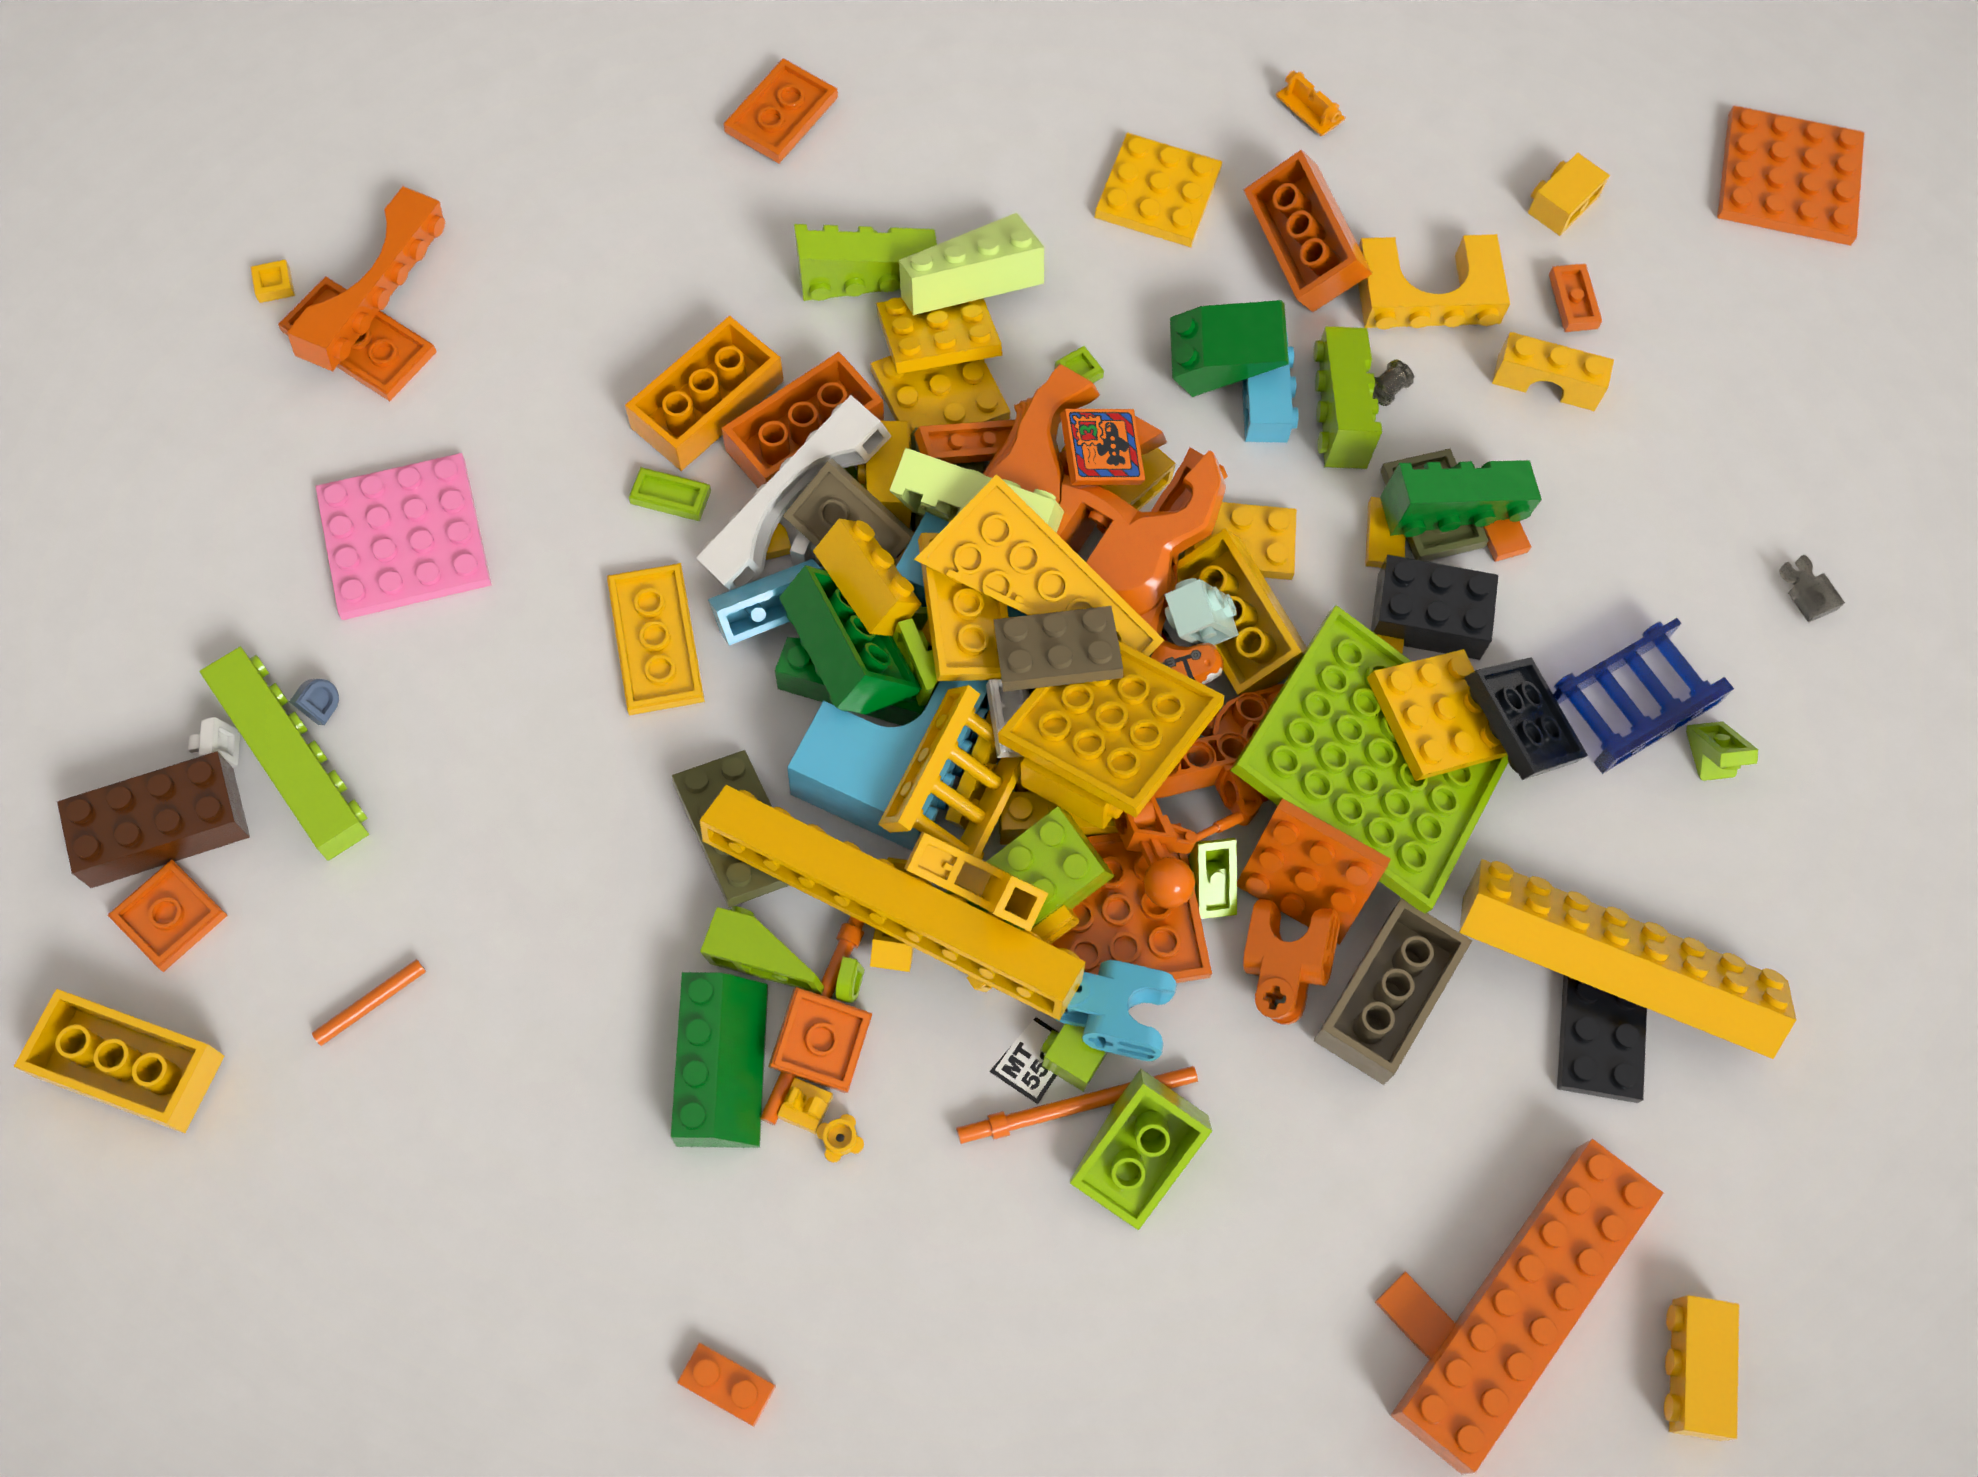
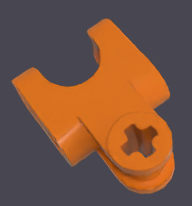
M1259 899L1255 902L1252 910L1243 958L1244 971L1247 974L1259 975L1255 993L1257 1009L1276 1023L1290 1025L1298 1021L1304 1013L1309 984L1326 986L1330 979L1340 929V919L1335 909L1320 908L1313 913L1308 931L1300 939L1286 942L1283 941L1280 934L1281 912L1272 900ZM1284 996L1286 997L1285 1004L1278 1003L1277 1007L1274 1006L1276 999L1281 1000Z

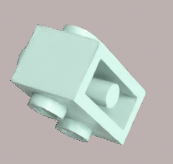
M1190 578L1176 584L1175 590L1165 594L1168 607L1165 608L1167 620L1171 627L1177 630L1180 638L1194 645L1198 643L1217 645L1239 635L1233 616L1237 615L1234 602L1229 594L1221 592L1217 587H1213L1201 579Z

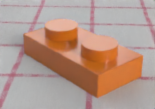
M1586 264L1553 266L1549 273V278L1564 332L1598 329L1602 323V318Z
M701 1343L698 1344L677 1382L679 1385L753 1427L756 1425L776 1388L774 1384Z

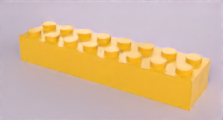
M1481 859L1463 896L1459 933L1771 1059L1775 1058L1796 1022L1789 982L1777 971L1769 968L1758 969L1746 964L1743 959L1734 954H1721L1708 949L1702 942L1694 938H1680L1668 933L1665 928L1656 923H1643L1630 918L1624 911L1616 907H1602L1592 903L1581 893L1574 891L1567 893L1552 887L1543 878L1537 876L1529 878L1514 872L1505 863L1499 861L1491 863Z

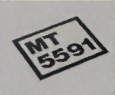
M1035 1017L989 1072L1038 1104L1057 1076L1042 1066L1046 1054L1040 1050L1052 1030L1058 1031Z

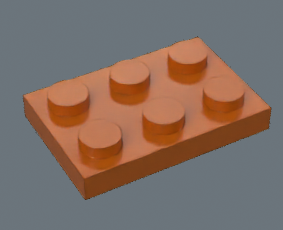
M783 58L724 122L725 133L773 161L780 163L838 98V90L836 87Z

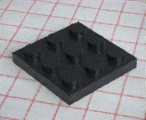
M1532 657L1475 670L1465 677L1470 687L1469 692L1472 699L1482 708L1489 721L1488 725L1491 733L1500 740L1508 755L1509 765L1519 774L1522 780L1574 764L1588 756Z

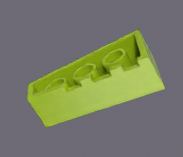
M1325 326L1321 340H1316L1314 345V362H1319L1320 370L1316 372L1315 391L1321 392V401H1318L1316 419L1317 422H1322L1323 432L1319 433L1318 453H1324V467L1367 469L1382 434L1381 422H1376V414L1379 412L1378 399L1373 398L1375 377L1374 373H1367L1370 371L1372 363L1368 329Z

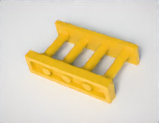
M966 685L947 690L878 825L890 833L905 832L915 828L919 832H925L982 860L984 856L983 849L1021 774L1020 763L1025 757L1001 758L993 772L958 746L957 739L966 725L995 747L992 725L975 713L974 706L980 693ZM946 760H951L987 786L977 806L941 781L940 772ZM930 793L970 820L960 840L923 815L922 807Z

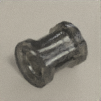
M1394 359L1387 364L1385 372L1379 377H1375L1373 398L1378 399V404L1382 406L1390 405L1394 401L1395 395L1402 388H1408L1414 383V374L1410 367L1402 361Z

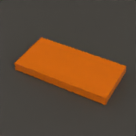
M325 276L278 324L279 328L288 335V330L307 307L331 299L347 289ZM379 311L371 321L368 331L364 335H360L352 346L349 356L345 360H341L337 368L388 401H391L437 351L433 344Z

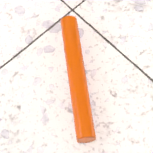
M418 959L414 960L311 1034L320 1046L324 1045L426 973V970Z

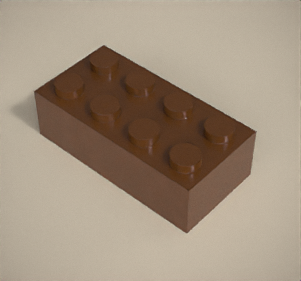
M218 751L57 801L71 872L90 888L166 865L171 859L175 862L250 838L234 769Z

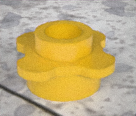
M844 1114L840 1119L832 1120L829 1123H821L817 1128V1137L824 1142L826 1148L824 1155L829 1162H838L841 1156L849 1153L858 1154L863 1150L864 1141L861 1137H858L855 1130L856 1120L850 1114ZM840 1134L844 1136L842 1142L836 1140V1137Z

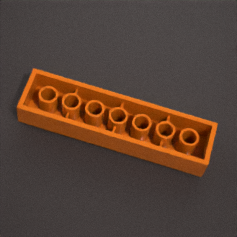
M1594 1139L1577 1147L1456 1320V1325L1433 1358L1428 1360L1390 1416L1459 1473H1475L1663 1195V1192Z

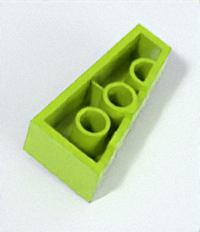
M794 224L803 300L822 301L833 297H855L865 293L893 292L901 289L899 260L937 245L935 229L891 227L887 233H878L872 227L859 226L857 232L839 231L838 225H823V231L807 230V224Z

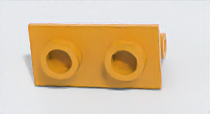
M1291 71L1285 79L1288 85L1276 93L1278 99L1321 137L1346 118L1341 114L1339 105L1336 102L1333 103L1321 91L1316 92L1314 90L1315 86L1304 77L1302 72Z

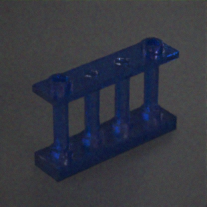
M1678 618L1665 625L1661 621L1655 623L1643 632V638L1576 677L1573 673L1566 675L1554 685L1556 691L1553 695L1558 704L1569 699L1602 742L1600 747L1603 751L1594 761V764L1602 774L1717 706L1734 689L1725 677L1713 684H1710L1708 680L1703 681L1669 639L1682 624ZM1657 647L1691 690L1689 695L1691 697L1683 702L1679 698L1674 699L1641 655ZM1627 664L1660 705L1661 709L1659 712L1661 715L1653 720L1649 715L1645 717L1611 674L1612 672ZM1598 681L1632 725L1630 730L1632 732L1625 737H1622L1620 733L1615 734L1584 695L1583 689Z

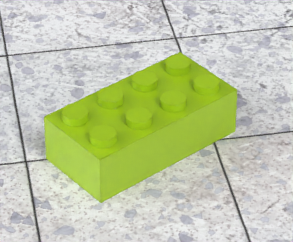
M1058 806L986 861L1049 893L1033 927L1063 905L1073 909L1115 877L1072 816ZM949 890L946 892L947 894H955ZM965 899L969 905L984 912H989L983 907ZM1005 920L1006 923H1008V924H1010V925H1012V926H1014V927H1016V928H1018V929H1020V930H1026V929H1023V928H1021V927H1019V926H1017V925H1015V924H1013V923H1011V922Z

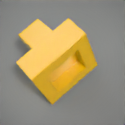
M794 1078L777 1114L778 1119L816 1135L817 1128L826 1114L833 1094L798 1078Z

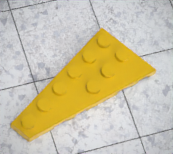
M997 474L914 559L1026 615L1112 606L1118 641L1147 656H1150L1164 641Z

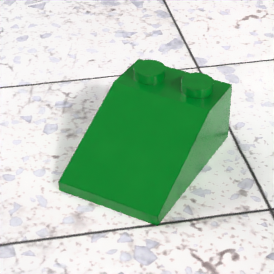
M1282 300L1199 306L1170 317L1172 378L1192 397L1289 365L1285 303Z

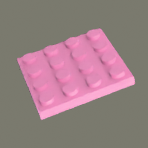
M462 453L315 486L337 610L342 620L492 585L467 466Z

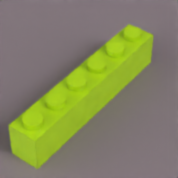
M240 646L199 671L315 847L327 861L369 835L362 824L363 821L368 819L355 799L349 803L346 801L342 792L348 789L335 769L329 773L322 765L323 762L328 760L315 740L309 744L302 735L308 731L307 727L295 711L288 715L283 705L289 702L276 683L271 686L267 684L264 677L270 673L257 654L249 658Z

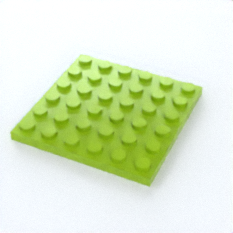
M1335 605L1327 614L1230 771L1277 806L1283 798L1389 857L1391 861L1379 881L1410 905L1426 914L1433 909L1508 764V755L1415 781L1366 678L1375 670L1412 661Z

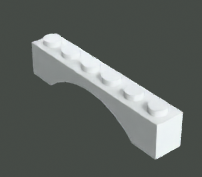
M850 395L843 403L834 408L831 416L818 430L810 433L804 445L792 457L787 458L782 463L779 471L766 484H763L756 490L754 497L744 508L732 515L725 528L704 545L702 552L696 559L729 590L755 581L764 571L766 553L772 535L782 516L825 463L833 459L843 469L867 463L892 437L875 415Z

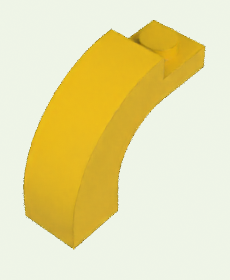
M921 832L904 867L905 870L941 886L1028 931H1031L1049 894L925 832Z

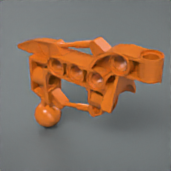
M1278 684L1259 691L1246 692L1228 701L1201 733L1204 737L1198 738L1138 816L1135 818L1123 811L1119 818H1112L1126 850L1143 852L1149 866L1144 877L1145 893L1153 903L1163 908H1177L1186 903L1194 893V872L1186 862L1171 857V852L1188 854L1193 850L1196 842L1214 833H1221L1238 824L1242 826L1248 825L1258 813L1263 802L1269 800L1230 770L1284 684ZM1215 785L1226 808L1231 810L1232 814L1214 822L1212 826L1195 833L1189 829L1171 824L1168 816L1162 814L1156 798H1164Z

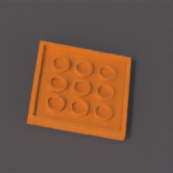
M1733 105L1728 114L1717 218L1851 246L1857 238L1865 132Z
M1181 823L1174 824V825H1177V826L1182 827V826H1181ZM1119 833L1087 837L1115 877L1072 909L1080 920L1079 924L1051 945L1059 949L1066 948L1071 950L1079 959L1086 962L1084 972L1098 975L1102 962L1116 960L1165 971L1174 977L1176 983L1211 978L1212 970L1195 888L1193 895L1186 903L1177 908H1163L1153 903L1145 893L1144 877L1149 866L1143 852L1126 850ZM1170 853L1171 857L1186 862L1190 867L1187 854Z

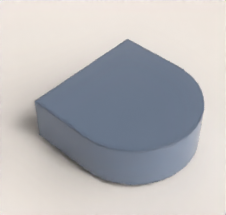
M309 679L301 684L289 702L317 725H325L338 706L339 694L334 684L325 679Z

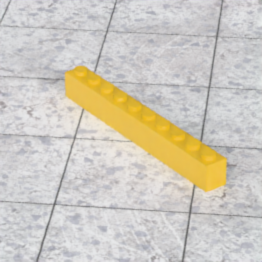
M725 785L700 819L703 842L1059 1021L1082 982L1086 962L1079 959L1071 950L1052 946L1042 941L1036 933L1020 930L991 912L977 909L969 905L963 897L957 894H947L933 887L928 880L922 877H913L902 872L890 861L882 858L876 859L862 852L852 842H842L827 835L819 826L815 824L807 825L793 818L783 808H773L759 801L746 790L738 791Z

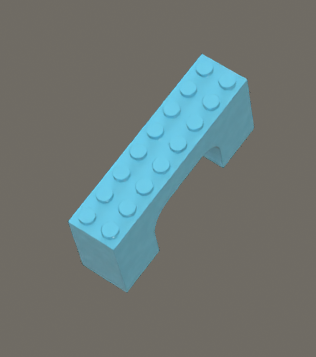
M928 512L922 518L896 566L900 574L913 585V592L922 603L920 607H927L921 563L914 560L919 554V536L921 533H940L950 523ZM1007 606L1008 617L1026 616V614ZM989 680L940 681L923 713L914 721L898 727H884L874 724L823 701L787 767L790 795L912 851L921 832L912 828L910 831L890 833L878 825L947 690L969 685L979 692L980 696L974 706L975 713L985 720L989 712L986 684ZM965 725L957 739L958 746L969 754L972 743H976L979 735ZM948 759L940 772L941 781L952 787L955 777L961 778L964 770ZM930 793L922 807L923 815L935 822L938 808L945 810L948 805Z

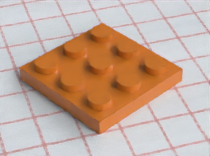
M1282 798L1237 881V887L1258 899L1272 900L1281 912L1307 927L1310 926L1311 917L1316 910L1320 908L1335 909L1340 919L1337 944L1340 945L1391 859Z

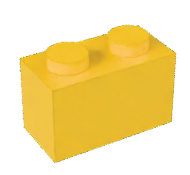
M1577 152L1568 162L1563 160L1557 165L1548 182L1542 180L1535 187L1530 196L1534 200L1528 214L1560 236L1599 198L1610 175Z

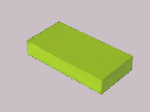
M640 467L629 495V501L632 505L700 522L711 493L710 484Z

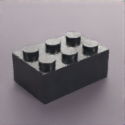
M1387 555L1377 577L1371 631L1378 635L1404 639V646L1444 654L1464 649L1468 658L1480 660L1492 642L1498 575Z

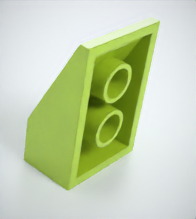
M1140 1069L1116 1101L1072 1175L1070 1184L1139 1230L1211 1134L1212 1127L1209 1116L1153 1076Z

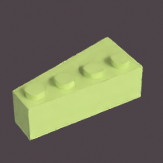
M1014 213L899 260L901 298L912 314L916 315L1044 284V246L1018 213Z
M905 448L890 492L913 513L924 516L928 512L951 522L992 478L978 471L965 469ZM1002 479L1057 533L1065 511L1055 500L1056 496L1039 489L1030 492L1022 489L1017 483Z

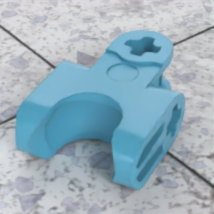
M1106 960L1101 963L1098 975L1084 972L1082 982L1067 1007L1068 1011L1064 1012L1060 1022L1085 1027L1082 1036L1083 1042L1094 1049L1143 1061H1154L1162 1055L1164 1047L1162 1037L1159 1031L1153 1027L1142 1025L1134 1020L1129 1014V1010L1133 1006L1142 1003L1166 1004L1175 995L1176 981L1171 974L1165 971L1122 961Z

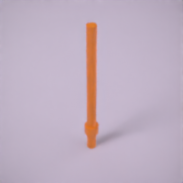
M850 916L847 923L842 924L836 940L839 942L821 980L824 986L821 996L830 999L836 989L842 958L850 957L853 948L859 947L864 935L862 931L864 922ZM780 1072L760 1117L761 1120L772 1125L776 1124L778 1120L777 1114L796 1076Z
M1194 1066L1153 1076L1170 1089L1198 1082ZM1130 1082L1005 1115L1004 1111L987 1115V1120L957 1127L959 1142L962 1144L992 1136L994 1140L1010 1136V1131L1115 1104Z

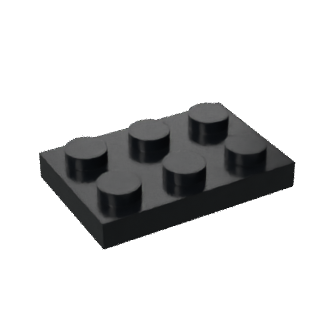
M1563 975L1557 1089L1633 1103L1641 1102L1644 1096L1647 1008Z

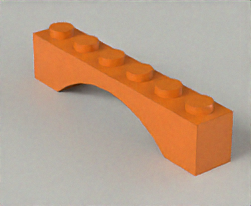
M401 187L384 209L387 222L386 238L381 253L372 268L357 283L343 293L324 302L307 307L288 330L287 334L295 356L332 372L341 360H345L349 356L352 346L360 335H364L368 331L373 318L380 310L387 306L390 296L396 288L404 284L409 271L417 261L423 259L428 246L435 237H439L445 227V219L443 218L440 201L407 187Z

